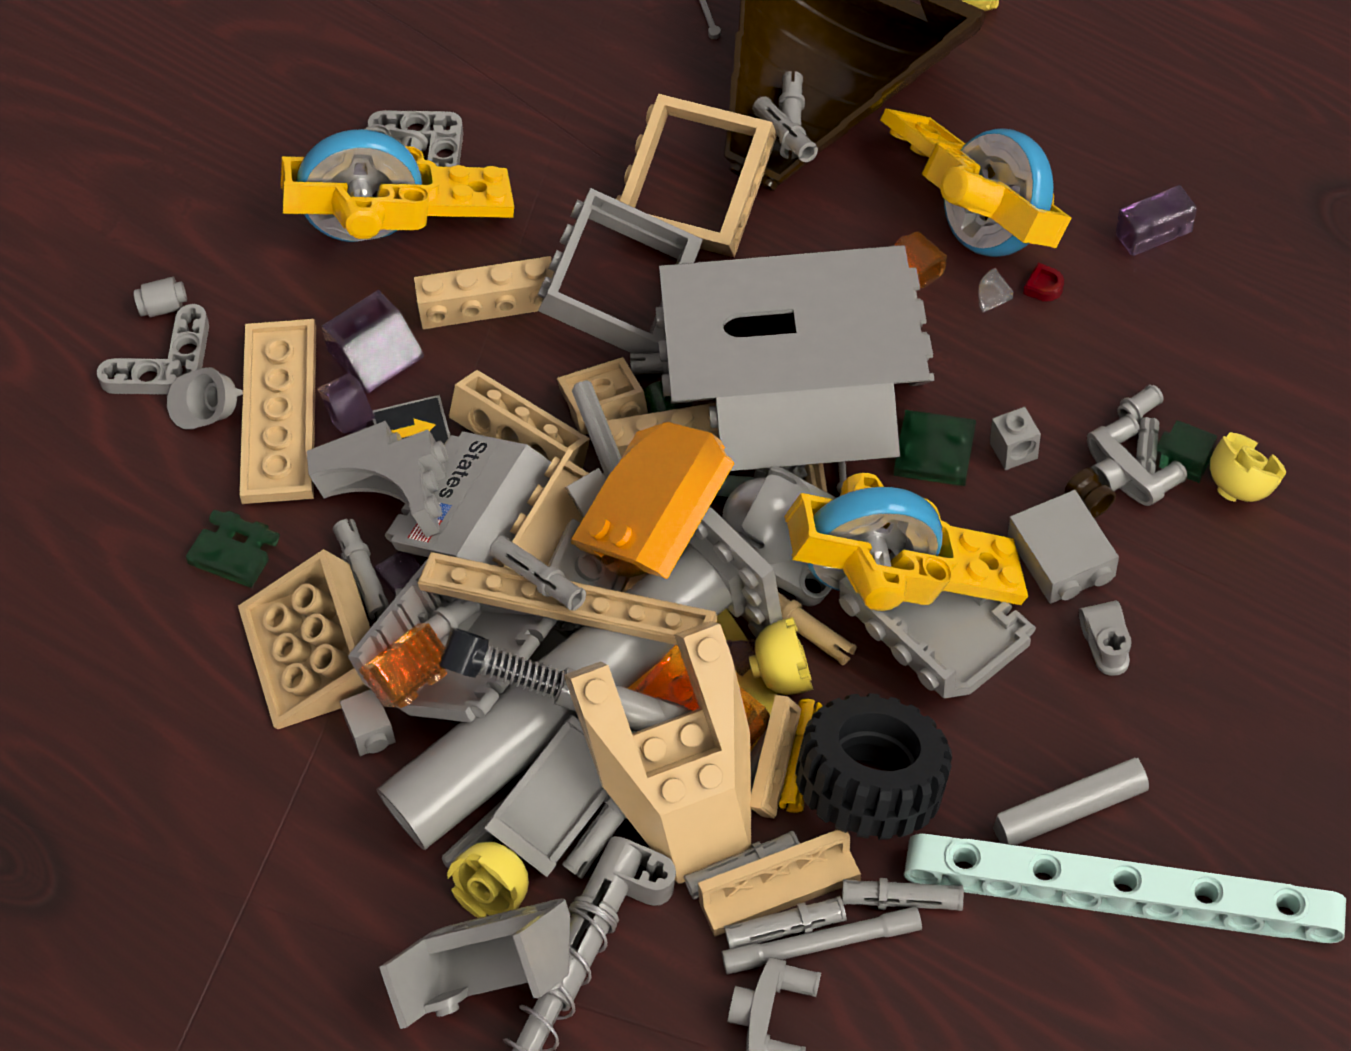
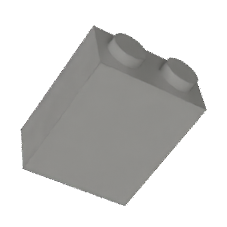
M1076 490L1010 516L1008 537L1014 538L1019 556L1050 604L1061 599H1072L1080 591L1094 585H1105L1116 576L1119 556Z

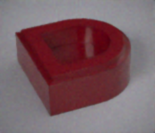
M1038 262L1024 286L1023 294L1040 301L1056 300L1063 293L1064 277L1057 269Z

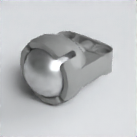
M771 466L765 477L748 480L739 485L730 494L725 503L722 518L774 568L777 587L795 596L796 600L802 605L815 606L826 597L832 588L816 579L806 562L792 560L791 554L793 552L788 525L785 522L784 516L800 493L835 499L836 497L783 468ZM805 579L816 580L820 585L821 592L812 593L807 590Z

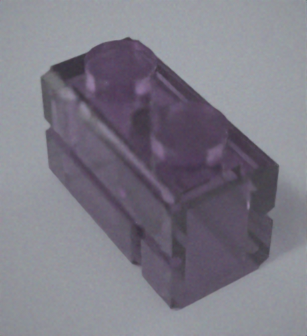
M1175 186L1119 209V222H1117L1116 228L1117 237L1128 252L1135 256L1176 239L1177 236L1181 237L1192 232L1194 226L1193 219H1195L1197 208L1182 186Z

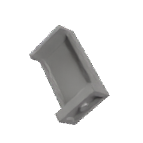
M573 715L568 717L483 826L488 832L546 877L557 865L558 859L608 795L600 782L579 719Z

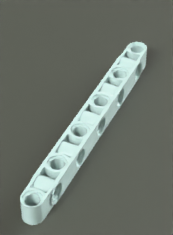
M915 834L909 839L904 876L912 883L963 885L964 892L1279 938L1337 943L1345 937L1346 898L1338 892L973 839H960L932 834ZM958 862H968L973 867L962 869L955 864ZM1046 873L1050 875L1052 879L1041 880L1038 879L1035 876V874ZM1118 884L1128 885L1132 891L1123 892L1115 886ZM1206 896L1209 897L1213 902L1205 904L1200 902L1196 897ZM1278 908H1289L1293 911L1294 915H1285Z

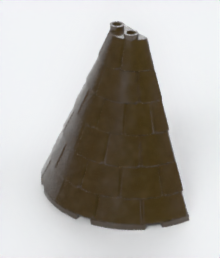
M740 0L739 28L735 36L734 70L731 74L729 111L760 119L754 114L755 112H753L752 108L758 98L765 96L770 98L771 102L781 110L779 108V97L782 95V76L786 72L792 71L791 81L794 82L795 71L799 72L803 76L802 95L805 98V107L801 111V127L805 130L806 136L818 147V154L847 134L850 128L878 110L884 102L913 83L918 76L947 57L952 50L976 35L985 20L984 10L961 0H920L921 5L910 0ZM726 130L724 157L731 163L729 170L740 176L753 136ZM778 136L776 137L760 183L762 187L770 191H775L778 185L809 163L802 162L799 157L791 159L792 150L788 151V159L780 155L781 143Z

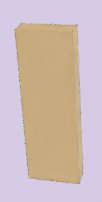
M775 695L751 792V809L762 817L773 819L777 814L802 710L788 696Z

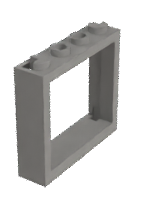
M590 188L584 202L577 199L570 217L576 220L573 226L567 224L559 243L564 244L565 247L562 252L556 250L548 269L554 271L551 279L545 277L540 287L538 296L542 297L543 300L538 311L630 353L659 352V341L666 338L664 328H657L656 316L648 333L561 294L558 291L588 219L676 258V264L694 263L703 239Z

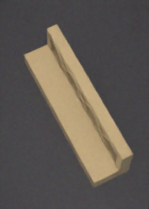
M835 830L699 882V903L714 937L725 933L724 926L742 923L778 913L799 903L843 887V879L861 881V873L850 852V835L848 831L844 833L840 830Z

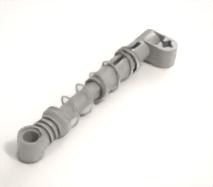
M616 836L610 838L582 896L575 897L568 908L571 915L569 975L562 980L563 986L537 998L538 1000L533 1009L525 1005L519 1006L521 1010L530 1014L516 1043L507 1038L503 1039L505 1044L514 1047L512 1051H553L557 1049L559 1038L553 1025L556 1020L567 1019L575 1013L574 999L580 987L590 982L592 978L590 967L596 955L605 951L608 946L606 934L615 931L619 921L617 912L625 896L627 895L653 906L662 905L667 902L673 895L676 877L675 865L671 859L631 840ZM641 865L646 868V871H643L639 880L634 879ZM655 877H659L655 883L651 882ZM603 893H604L605 896H604L603 900L600 902V905H599V907H598L597 905H598V903H599V901H600V899H601V897H602V895H603ZM587 928L588 930L582 940L579 949L577 950L576 948L584 934L585 929ZM572 1006V1010L568 1015L558 1016L560 1011H569ZM550 1031H552L555 1037L554 1046L550 1049L542 1050Z

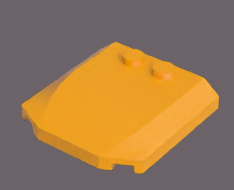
M665 422L636 432L619 463L609 474L577 528L571 543L582 551L600 557L605 554L635 564L644 572L668 579L732 469L734 461L725 453V446L722 441L706 431Z

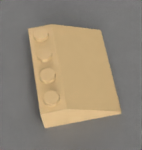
M323 549L238 605L274 728L281 729L341 709L340 701L370 690L363 683L348 658L350 652L370 629L349 563Z

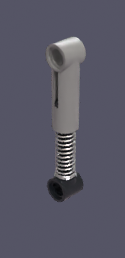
M451 628L439 662L441 667L476 678L480 673L483 676L490 674V678L495 675L496 680L503 678V683L509 680L510 685L515 682L516 687L521 684L523 689L526 686L530 687L529 691L535 689L536 694L541 691L543 696L546 693L549 694V698L554 696L555 705L576 711L564 678V674L575 671L574 669L567 667L565 671L558 672L557 668L552 670L551 666L545 668L544 663L538 666L537 661L532 663L531 659L525 661L524 656L519 659L517 654L512 657L511 652L505 654L504 650L499 652L498 648L488 645L489 640L482 636L459 628ZM615 684L632 731L637 732L692 711L690 708L659 697L654 698Z

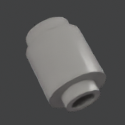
M174 276L141 284V288L134 290L135 303L140 316L149 315L151 318L175 312L183 307L182 302L187 301L183 282H176Z

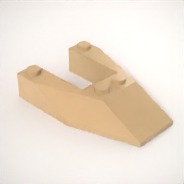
M713 621L674 634L699 709L640 731L631 732L608 664L600 661L564 674L602 787L650 849L671 859L675 865V881L678 884L686 882L684 876L704 869L751 848L750 730L732 656L721 624Z

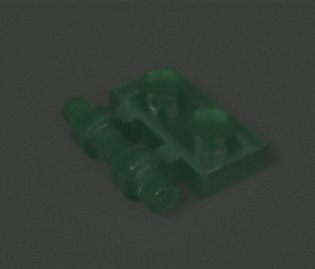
M213 510L209 522L220 527L216 533L203 528L186 555L189 565L252 588L269 561L267 552L260 548L264 543L276 546L280 534L270 530L267 524L259 521L254 523L245 521L237 513L231 511L224 513ZM236 532L247 536L248 539L245 543L232 539Z

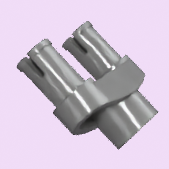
M1126 414L1106 427L1100 426L1088 433V447L1097 462L1091 468L1099 476L1101 485H1108L1113 491L1121 489L1137 502L1150 506L1161 500L1165 492L1186 481L1187 471L1179 461L1175 460L1168 466L1151 474L1121 445L1122 442L1139 433V424L1131 414Z
M770 957L760 976L756 990L735 986L727 1022L748 1027L746 1051H806L804 1046L770 1039L771 1035L767 1034L775 993H780V989L816 997L821 972L786 965L785 960Z

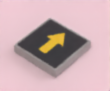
M440 395L371 411L374 425L386 421L393 433L398 432L402 439L429 429L436 442L441 440L445 444L450 436Z

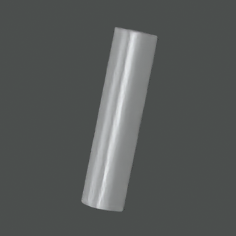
M1132 758L998 813L993 830L1000 843L1018 845L1148 791L1149 782L1146 772L1139 758Z

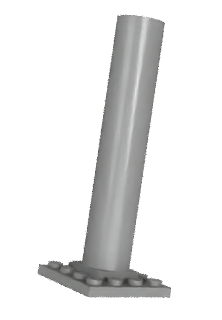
M710 506L668 579L648 573L625 592L715 611L717 616L728 608L735 617L742 616L749 623L748 627L756 638L766 626L783 620L774 568ZM583 625L537 662L538 666L544 663L545 668L551 666L552 670L557 668L558 672L562 670L565 671L567 667L578 670L601 661L609 665L614 683L628 688L678 648V645ZM513 682L511 685H508L502 694H499V699L484 718L475 717L472 723L460 722L376 789L377 793L406 833L418 846L426 850L531 766L570 715L579 719L576 711L555 705L554 696L549 698L547 693L543 696L541 691L536 694L535 689L529 691L530 687L527 686L523 689L521 684L516 687V683Z

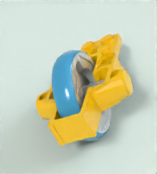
M885 108L880 121L891 128L890 134L900 140L908 141L911 144L910 149L915 153L929 157L922 175L940 188L944 198V209L948 224L954 236L962 245L977 254L990 257L1013 254L1026 247L1029 243L1057 248L1072 217L1054 205L1052 170L1046 154L1032 138L1016 130L992 129L976 135L965 144L931 117Z
M360 129L339 132L317 143L305 157L282 156L280 187L283 190V214H304L317 230L341 241H364L389 236L398 230H419L426 226L427 216L513 218L514 202L507 168H498L496 166L480 168L461 165L438 167L434 162L424 160L423 153L419 149L404 146L393 137L377 131ZM375 191H378L376 197H372Z
M858 473L848 477L842 484L840 496L835 499L800 493L784 516L791 541L792 560L806 562L816 579L840 591V580L847 576L855 592L859 593L869 609L877 611L891 610L899 606L903 601L930 605L942 591L1022 605L1028 598L1014 538L950 526L948 523L941 521L938 509L931 501L908 490L884 487L880 479L874 474Z

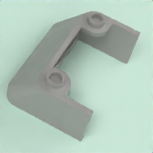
M561 898L449 925L427 934L381 965L379 968L400 1029L407 1028L426 1013L435 1012L437 1017L451 1014L459 1009L458 1003L468 996L528 983L533 998H539L545 993L563 986L562 980L569 975L570 912L566 900Z

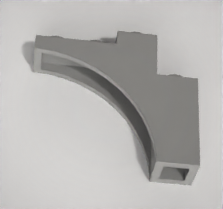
M383 421L307 451L309 476L324 499L349 492H377L390 495L410 506L411 514L426 538L440 533L438 517L442 516V510L434 492L439 490L437 481L446 478L444 462L449 459L444 444L441 440L436 442L429 429L402 439L398 432L393 433L387 422Z

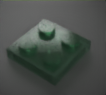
M905 410L899 440L900 457H896L894 476L965 486L976 420Z

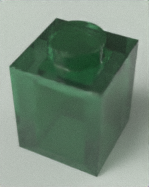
M1177 420L1171 432L1164 431L1159 441L1157 451L1162 453L1159 467L1164 468L1175 460L1179 461L1187 471L1186 478L1200 483L1215 450L1218 436Z

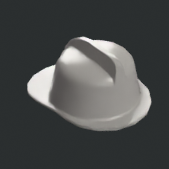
M213 367L185 373L177 377L169 388L167 395L169 416L177 426L183 429H195L210 425L227 418L233 413L237 397L243 395V391L235 388V384L229 377L219 373Z

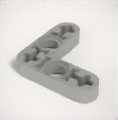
M383 110L377 111L369 117L368 126L381 124L386 127L398 128L400 124L401 129L407 130L412 124L424 125V128L418 132L422 133L427 138L428 144H430L428 160L434 162L438 167L460 165L464 132L462 119L458 114L445 111ZM443 149L453 151L451 156L445 158L436 155Z
M188 304L177 311L168 359L113 358L102 362L97 369V377L102 389L112 394H168L171 384L177 377L182 375V366L186 367L187 373L202 369L209 331V321L204 308L197 304ZM192 319H195L192 326L193 332H190L188 324L191 323ZM186 344H194L197 346L196 349L189 354H181L180 352H178L179 349ZM153 371L157 373V376L151 381L144 382L139 380L140 376L145 372ZM114 373H119L114 376V379H109L113 377Z

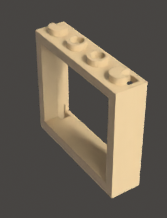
M658 94L655 104H651L648 108L646 115L647 127L644 135L640 134L635 146V153L637 155L633 165L630 164L626 169L624 177L626 185L623 194L618 195L616 200L635 208L668 115L753 136L720 233L651 215L703 239L700 249L735 258L777 137L773 122Z

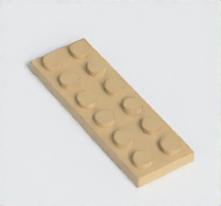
M314 319L245 324L240 499L242 504L314 499V482L309 476L307 451L313 449L315 445L316 324Z

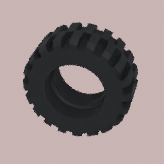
M868 693L866 697H860L859 694H851L846 696L844 700L840 698L834 699L827 703L826 706L819 708L812 715V719L808 721L805 728L795 771L798 790L803 795V799L809 808L817 810L816 814L825 823L829 821L834 823L835 828L844 833L849 830L857 833V837L868 839L869 835L878 836V840L890 839L896 834L899 838L913 833V830L917 831L926 826L939 810L952 767V753L941 729L936 730L937 725L935 721L928 715L925 717L921 715L919 708L911 704L909 706L900 703V699L890 697L889 699L879 698V694ZM856 761L874 762L891 771L872 769Z

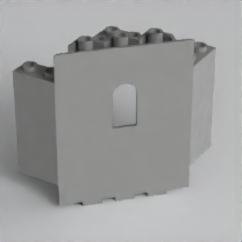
M905 245L659 266L663 307H656L657 328H664L666 340L659 341L660 362H668L669 374L662 375L663 396H671V404L685 403V405H692L693 401L715 399L716 406H709L711 428H718L719 439L725 446L724 451L734 461L730 471L771 468V466L784 467L900 457L894 384L909 383V386H918L934 381V373H929L927 363L929 358H933L930 335L927 332H921V327L923 324H926V315L923 300L917 298L916 290H920L917 269L909 268ZM785 313L794 314L796 333L753 337H734L724 331V325L734 318Z

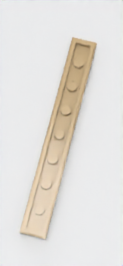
M434 552L430 553L417 582L419 589L426 592L678 645L674 634L709 621L717 622L718 619L715 611L577 582L572 583L586 591V598L583 604L573 611L566 608L564 604L552 596L545 597L539 593L536 585L510 568Z

